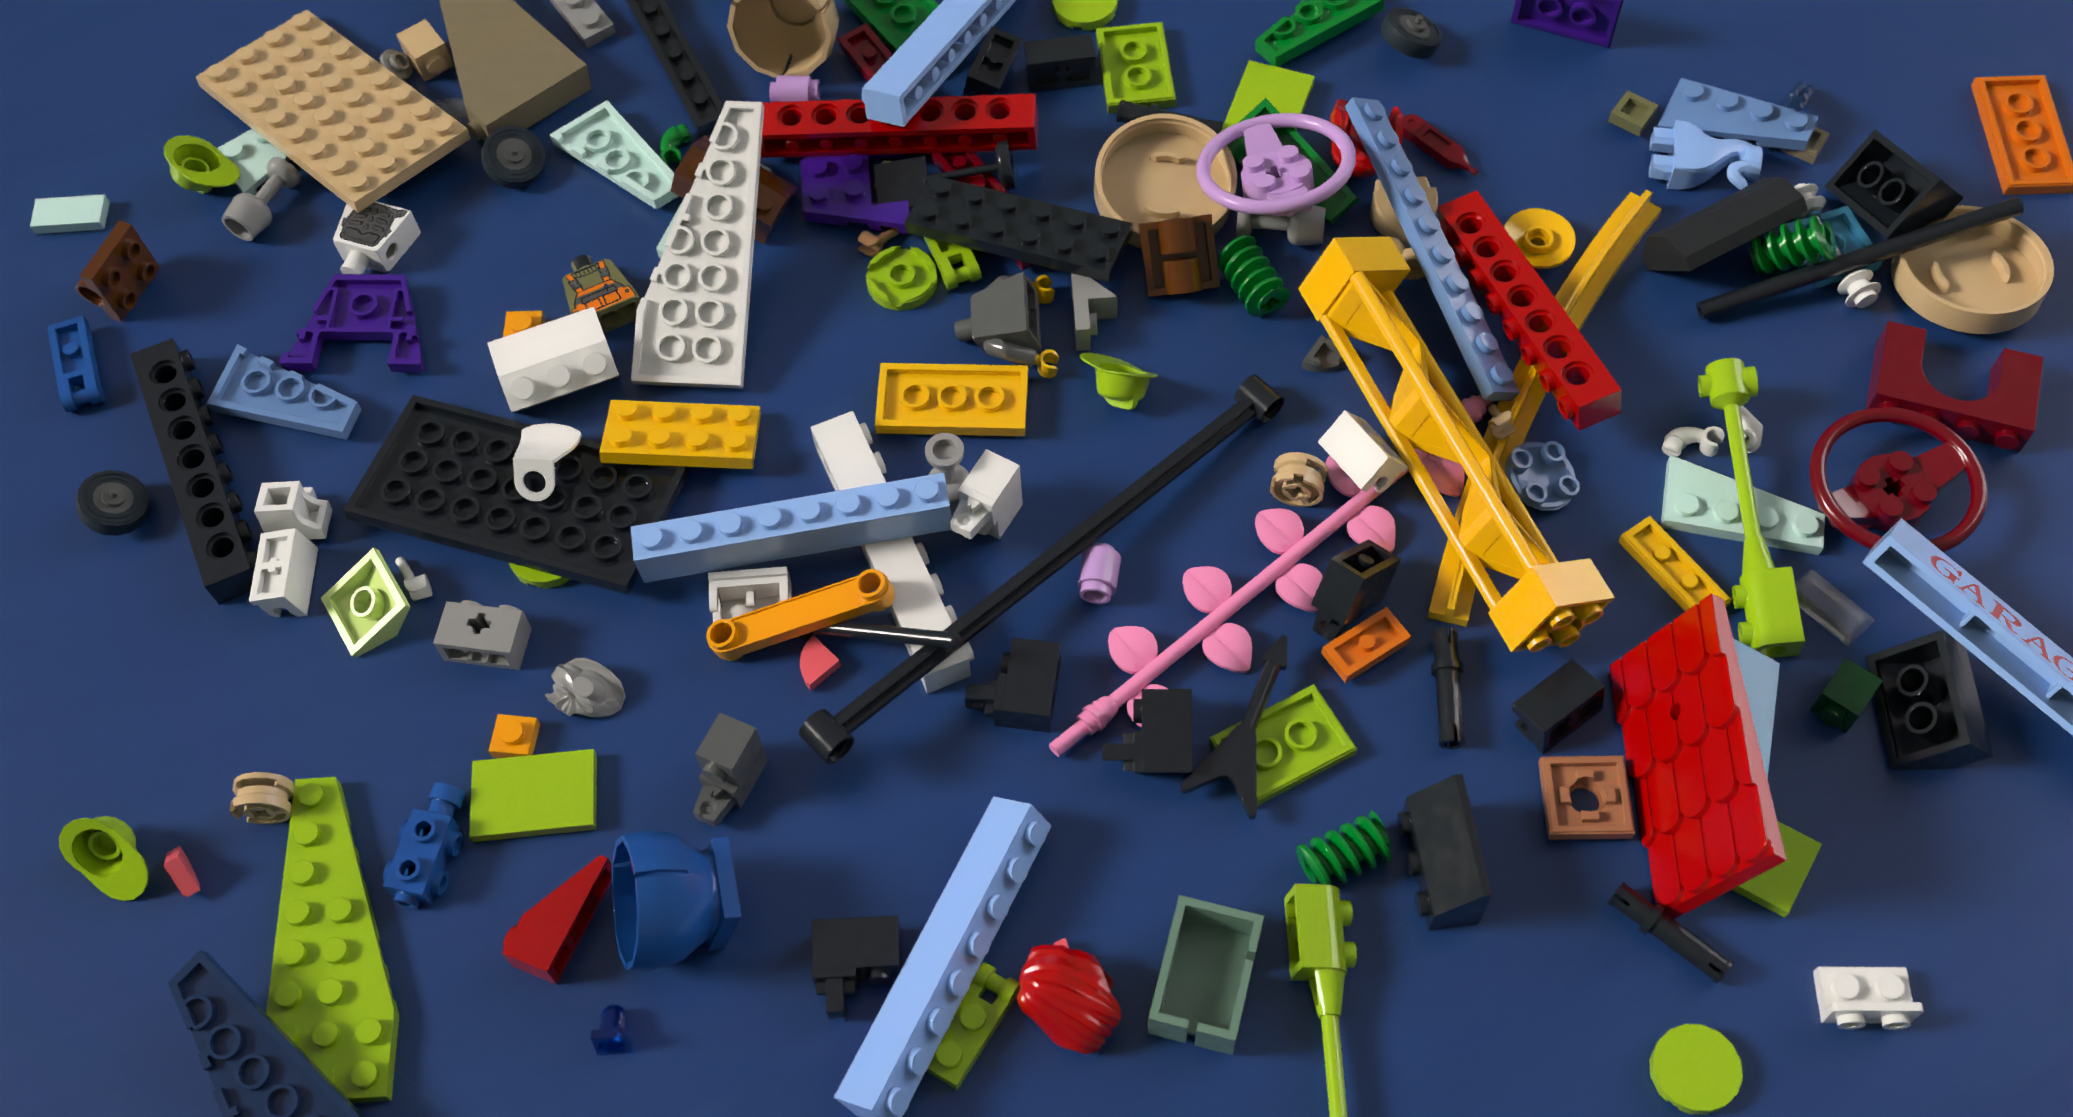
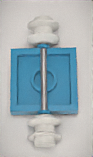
M1801 183L1794 186L1804 197L1808 211L1792 218L1794 222L1787 223L1791 232L1795 231L1796 220L1801 219L1805 227L1810 228V217L1816 216L1821 225L1825 224L1827 220L1833 228L1836 243L1835 257L1872 245V242L1848 206L1820 213L1826 204V199L1823 196H1816L1818 192L1817 185ZM1806 261V264L1799 268H1803L1812 264ZM1883 261L1810 285L1815 289L1841 281L1837 291L1842 295L1849 294L1845 301L1848 307L1864 308L1871 305L1878 298L1877 294L1881 290L1880 283H1870L1869 281L1873 277L1872 271L1879 270Z

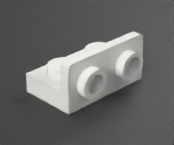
M1817 967L1813 971L1821 1023H1837L1840 1029H1857L1864 1027L1866 1023H1882L1884 1029L1897 1030L1911 1026V1022L1924 1012L1922 1003L1913 1002L1906 967Z

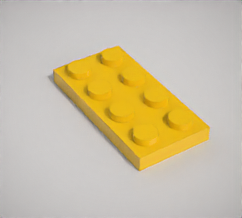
M880 363L875 416L876 433L929 435L951 433L954 435L1025 436L1029 378L1028 366Z
M611 400L599 451L601 463L753 469L761 419L760 406Z

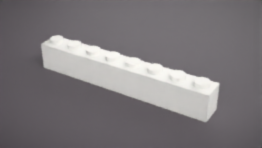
M853 411L811 426L815 448L835 491L886 482L883 476L884 473H887L884 461L879 451L872 453L869 444H872L873 441L865 422L858 423ZM912 537L860 545L870 569H876L884 573L894 587L895 599L889 607V611L897 627L943 631L958 620L952 606L948 605L945 607L940 596L944 595V590L937 574L930 575L925 566L929 564V558L922 542L915 544ZM969 641L921 678L927 694L971 676L969 661L975 658ZM905 644L910 656L923 647V645Z

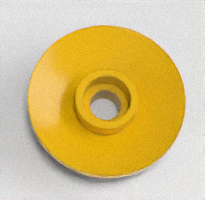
M1541 208L1522 210L1511 216L1504 226L1535 269H1548L1559 266L1573 253L1576 243L1575 232L1564 217L1553 211Z

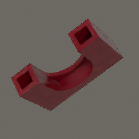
M1892 321L1887 322L1876 342L1866 409L1895 407L1916 411L1945 424L1964 440L1984 442L1996 445L2001 449L2022 450L2035 432L2044 357L2004 348L1990 370L1987 397L1975 401L1957 400L1936 390L1925 377L1922 359L1927 330Z

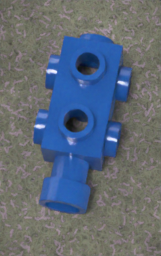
M434 783L428 798L431 802L428 811L413 808L409 820H405L401 825L398 835V848L394 858L387 862L383 873V887L392 896H395L393 901L396 904L410 909H418L420 902L432 905L435 895L441 896L444 894L449 882V873L445 871L450 856L456 857L460 853L463 845L464 836L462 832H459L461 827L453 819L455 810H460L466 795L462 789L447 783ZM427 828L431 829L430 833L425 836ZM413 865H416L415 872L410 875Z

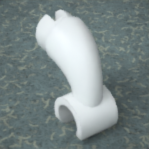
M1715 426L1708 427L1705 430L1696 427L1676 428L1664 437L1662 450L1668 456L1677 457L1688 444L1697 442L1702 454L1712 457L1717 454L1718 444L1723 442L1725 434L1721 428Z

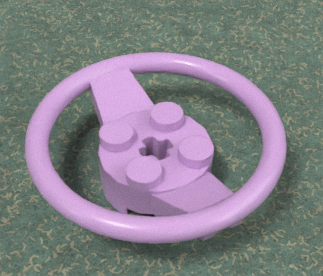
M1297 113L1262 115L1236 123L1212 138L1198 158L1196 175L1203 192L1214 202L1225 208L1247 214L1290 217L1303 209L1305 212L1311 211L1313 205L1328 199L1340 190L1352 175L1356 163V152L1349 136L1341 128L1325 119ZM1291 127L1307 129L1331 139L1341 152V163L1336 173L1325 183L1314 189L1311 162L1304 155L1299 154L1296 146H1282L1273 128ZM1243 136L1247 157L1242 161L1241 181L1243 197H1239L1220 188L1214 182L1210 170L1215 156L1226 145Z

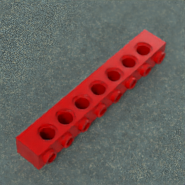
M1035 94L930 97L904 127L867 119L865 104L862 99L762 102L764 105L761 158L995 151L996 144L1003 140H1009L1012 151L1037 150L1038 109Z
M1476 190L1438 206L1440 227L1449 246L1454 251L1459 266H1464L1467 270L1472 287L1476 291L1481 290L1485 296L1486 305L1493 316L1498 315L1502 320L1508 339L1510 341L1515 340L1518 343L1521 355L1527 366H1534L1538 372L1539 381L1543 389L1547 393L1552 392L1557 399V406L1563 418L1566 420L1571 419L1577 430L1580 431L1620 414L1622 389L1480 193Z

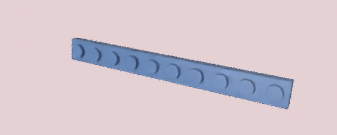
M1352 97L1345 108L1483 399L1488 401H1511L1520 393L1513 378V373L1507 366L1498 347V342L1492 335L1484 318L1483 311L1477 304L1469 287V282L1460 269L1454 251L1445 238L1440 222L1434 215L1426 198V193L1416 178L1413 166L1407 159L1399 142V137L1387 118L1385 108L1379 100Z

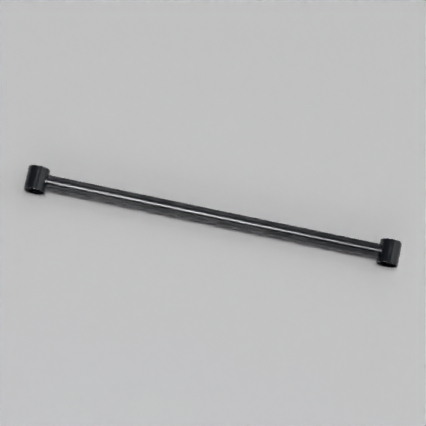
M1254 374L1248 377L1235 393L1234 400L1237 402L943 630L958 633L962 637L961 646L956 649L923 646L834 716L826 709L813 713L801 726L799 736L826 764L831 765L841 760L854 744L855 739L851 735L852 732L1255 417L1262 424L1271 421L1283 407L1285 398L1258 375Z

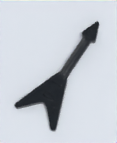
M1282 635L1263 654L1262 663L1265 665L1241 724L1182 782L1180 787L1181 793L1187 794L1215 781L1226 779L1233 784L1248 818H1256V728L1280 670L1284 671L1287 668L1286 635Z

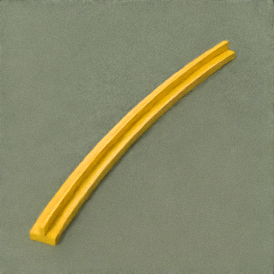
M1647 189L1641 196L1633 192L1627 195L1592 240L1555 296L1579 331L1620 267L1661 213L1662 208L1650 202L1652 192ZM1522 356L1513 372V378L1520 393L1511 401H1499L1497 405L1502 413L1507 410L1511 412L1512 418L1509 421L1516 428V432L1501 440H1497L1492 435L1488 426L1483 438L1504 473L1507 457L1515 447L1524 443L1547 393L1539 381L1538 372L1534 366H1527ZM1469 477L1454 517L1457 523H1459L1472 484ZM1448 539L1427 618L1466 627L1476 585Z

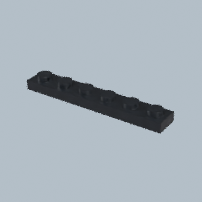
M625 0L699 137L712 132L724 105L665 0Z

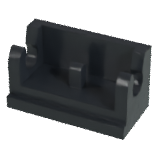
M991 26L967 75L963 96H975L976 92H980L983 95H995L996 92L998 93L1023 39Z
M1091 34L1024 42L1030 92L1097 84L1096 54Z
M1571 659L1512 703V711L1519 717V720L1514 724L1537 747V750L1544 754L1603 709L1605 686Z

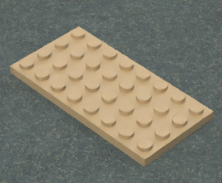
M307 9L294 15L290 20L266 32L262 37L245 47L239 48L232 55L217 64L211 65L207 70L195 76L199 86L358 213L471 139L467 127Z

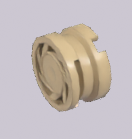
M1290 452L1282 454L1275 459L1274 472L1276 474L1272 477L1270 492L1274 498L1287 505L1297 507L1316 505L1323 499L1325 487L1323 483L1326 481L1328 468L1318 457L1307 453Z
M251 772L239 775L234 779L233 792L236 797L232 799L230 804V814L233 817L240 819L241 815L247 816L248 823L276 824L287 821L290 818L292 806L288 800L293 796L294 783L289 778L268 772Z

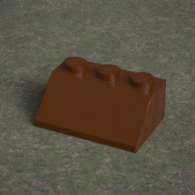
M704 135L692 144L675 170L670 191L683 199L686 193L690 192L696 178L694 174L699 163L703 162L710 145V137ZM761 166L754 239L765 244L798 188Z

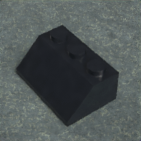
M1876 129L1824 186L1887 239L1942 222L1964 198Z
M1940 630L1865 657L1868 671L1883 680L1874 693V698L1891 769H1955L1993 757L1967 649L1950 634Z
M1457 774L1407 796L1402 812H1398L1397 815L1400 835L1402 838H1408L1410 851L1406 853L1408 872L1410 877H1416L1419 891L1415 892L1417 912L1419 917L1426 918L1428 931L1479 924L1492 897L1463 774Z

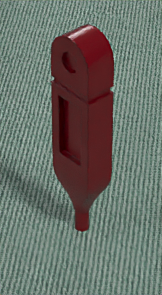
M1414 114L1404 116L1402 128L1405 139L1411 143L1413 142L1416 147L1446 168L1466 170L1474 176L1478 174L1479 171L1470 165L1464 149L1431 124L1428 125V122Z

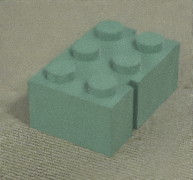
M1179 895L1148 1017L1147 1034L1186 1043L1187 1036L1190 1035L1195 1037L1194 1046L1233 1055L1261 935L1263 915Z

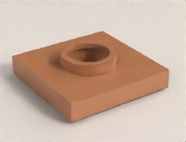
M1624 756L1540 757L1538 765L1548 840L1632 839L1634 837L1635 827ZM1578 789L1592 792L1597 797L1599 803L1598 810L1576 811L1571 806L1570 794Z

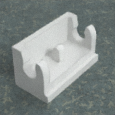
M1346 410L1318 441L1354 483L1365 492L1375 485L1374 489L1378 493H1382L1394 482L1401 472H1405L1408 469L1407 464L1366 420Z
M296 528L261 533L249 602L252 605H258L269 615L278 618L281 616L280 608L289 610V613L297 617L307 616L318 547Z
M787 566L708 572L710 612H713V622L719 619H731L792 598V583Z

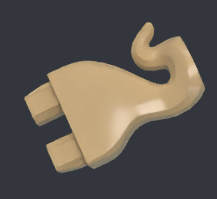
M1426 176L1416 177L1421 188L1426 193V198L1434 215H1436L1438 207L1437 188L1430 187ZM1377 179L1370 209L1372 224L1384 237L1392 238L1411 270L1404 279L1415 280L1423 278L1425 275L1380 180Z

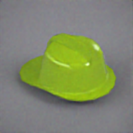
M184 135L173 137L164 145V156L170 164V174L173 180L187 190L204 194L211 192L213 187L230 186L240 178L239 168L206 140Z
M1090 352L1080 354L1081 360L1095 367L1098 394L1114 407L1127 410L1135 409L1138 401L1144 398L1151 377H1158L1157 374L1145 372L1130 363L1111 356Z
M102 816L95 817L94 819L80 818L72 820L63 827L59 835V849L65 860L81 872L100 891L110 898L121 901L134 900L144 893L148 884V869L144 858L136 849V836L129 825L116 817Z

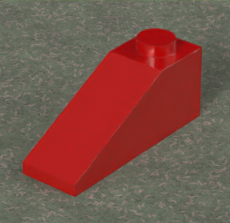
M599 855L525 912L517 926L514 925L509 929L503 942L502 954L513 967L556 985L558 984L611 884L612 864L608 857Z

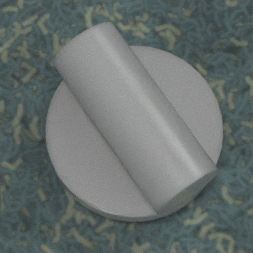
M387 49L381 54L380 64L400 79L405 81L412 75V65L404 53L395 49Z

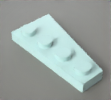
M608 101L601 103L550 134L554 145L656 210L678 197V195L670 191L674 172Z
M1670 455L1666 465L1661 527L1744 542L1745 535L1735 479ZM1753 487L1761 535L1765 539L1767 546L1819 555L1824 547L1825 514Z

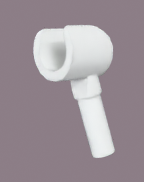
M398 557L395 562L404 576V585L409 591L412 600L417 601L432 596V589L427 575L422 574L415 577L405 558Z

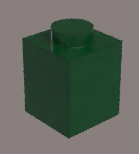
M1845 658L1810 711L1817 714L1827 725L1839 728L1847 733L1883 680Z

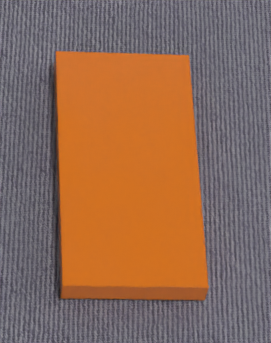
M2046 76L1975 77L1971 88L2003 195L2073 193V161Z

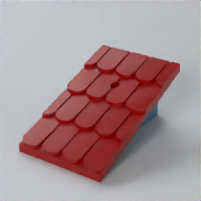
M1712 593L1699 602L1700 604H1695L1674 619L1673 623H1668L1647 638V641L1644 640L1623 655V658H1619L1609 665L1616 722L1622 725L1627 770L1634 779L1642 846L1648 849L1654 899L1656 903L1665 907L1663 912L1673 919L1787 861L1767 780L1780 663L1733 638L1724 600Z

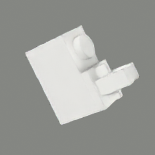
M986 449L958 489L959 504L950 521L951 530L968 539H972L977 533L981 535L989 534L1000 539L1023 505L1020 465Z

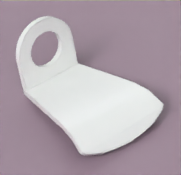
M554 423L536 424L522 430L521 440L513 457L514 484L521 496L530 501H542L552 494L555 488L554 463L576 448L582 437L580 431L570 426ZM536 471L542 474L546 482L545 488L539 492L529 490L524 484L526 473Z

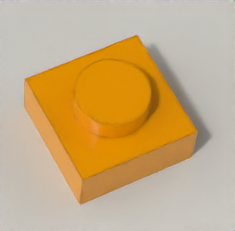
M506 311L503 337L544 324L546 319L543 311Z
M497 714L488 750L491 756L494 758L533 755L540 728L538 719L535 717Z

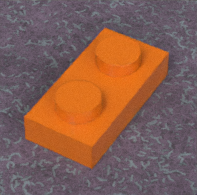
M1385 607L1324 645L1321 654L1341 679L1347 683L1409 644L1411 635L1388 607Z

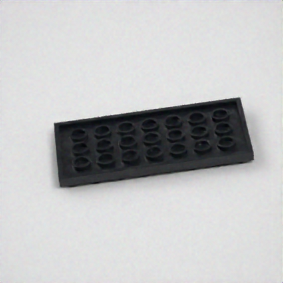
M412 395L343 511L346 518L629 595L639 575L633 560L631 526L665 521L689 475L688 467L601 463L599 454L601 443L581 438L574 450L554 463L555 488L552 494L542 501H530L521 496L515 487L513 457L519 446L522 430L532 425ZM530 471L524 476V484L529 490L539 492L545 488V478L539 472Z

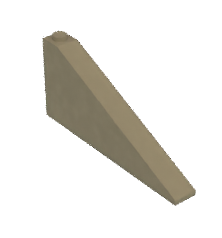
M439 0L469 118L467 127L477 141L482 140L485 142L486 138L494 130L504 126H519L527 129L592 89L587 64L515 1Z

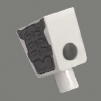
M376 201L358 213L346 204L333 237L334 244L344 260L340 268L343 274H363L366 268L384 273L390 271L421 233L411 210Z

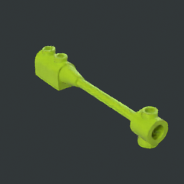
M1737 358L1719 359L1706 366L1705 375H1698V392L1700 398L1709 397L1710 405L1713 408L1724 410L1745 535L1742 576L1739 578L1740 585L1732 586L1733 606L1735 609H1744L1746 622L1738 623L1739 642L1750 646L1769 658L1799 656L1805 643L1793 569L1792 567H1774L1765 539L1761 535L1740 407L1748 403L1750 397H1757L1758 395L1757 371L1755 366L1745 367L1744 362Z
M1295 883L1284 897L1290 980L1309 981L1316 1011L1322 1025L1330 1117H1348L1339 1018L1341 1017L1344 980L1348 974L1347 968H1354L1357 961L1356 944L1353 941H1344L1343 926H1350L1352 923V903L1349 900H1340V890L1335 886Z

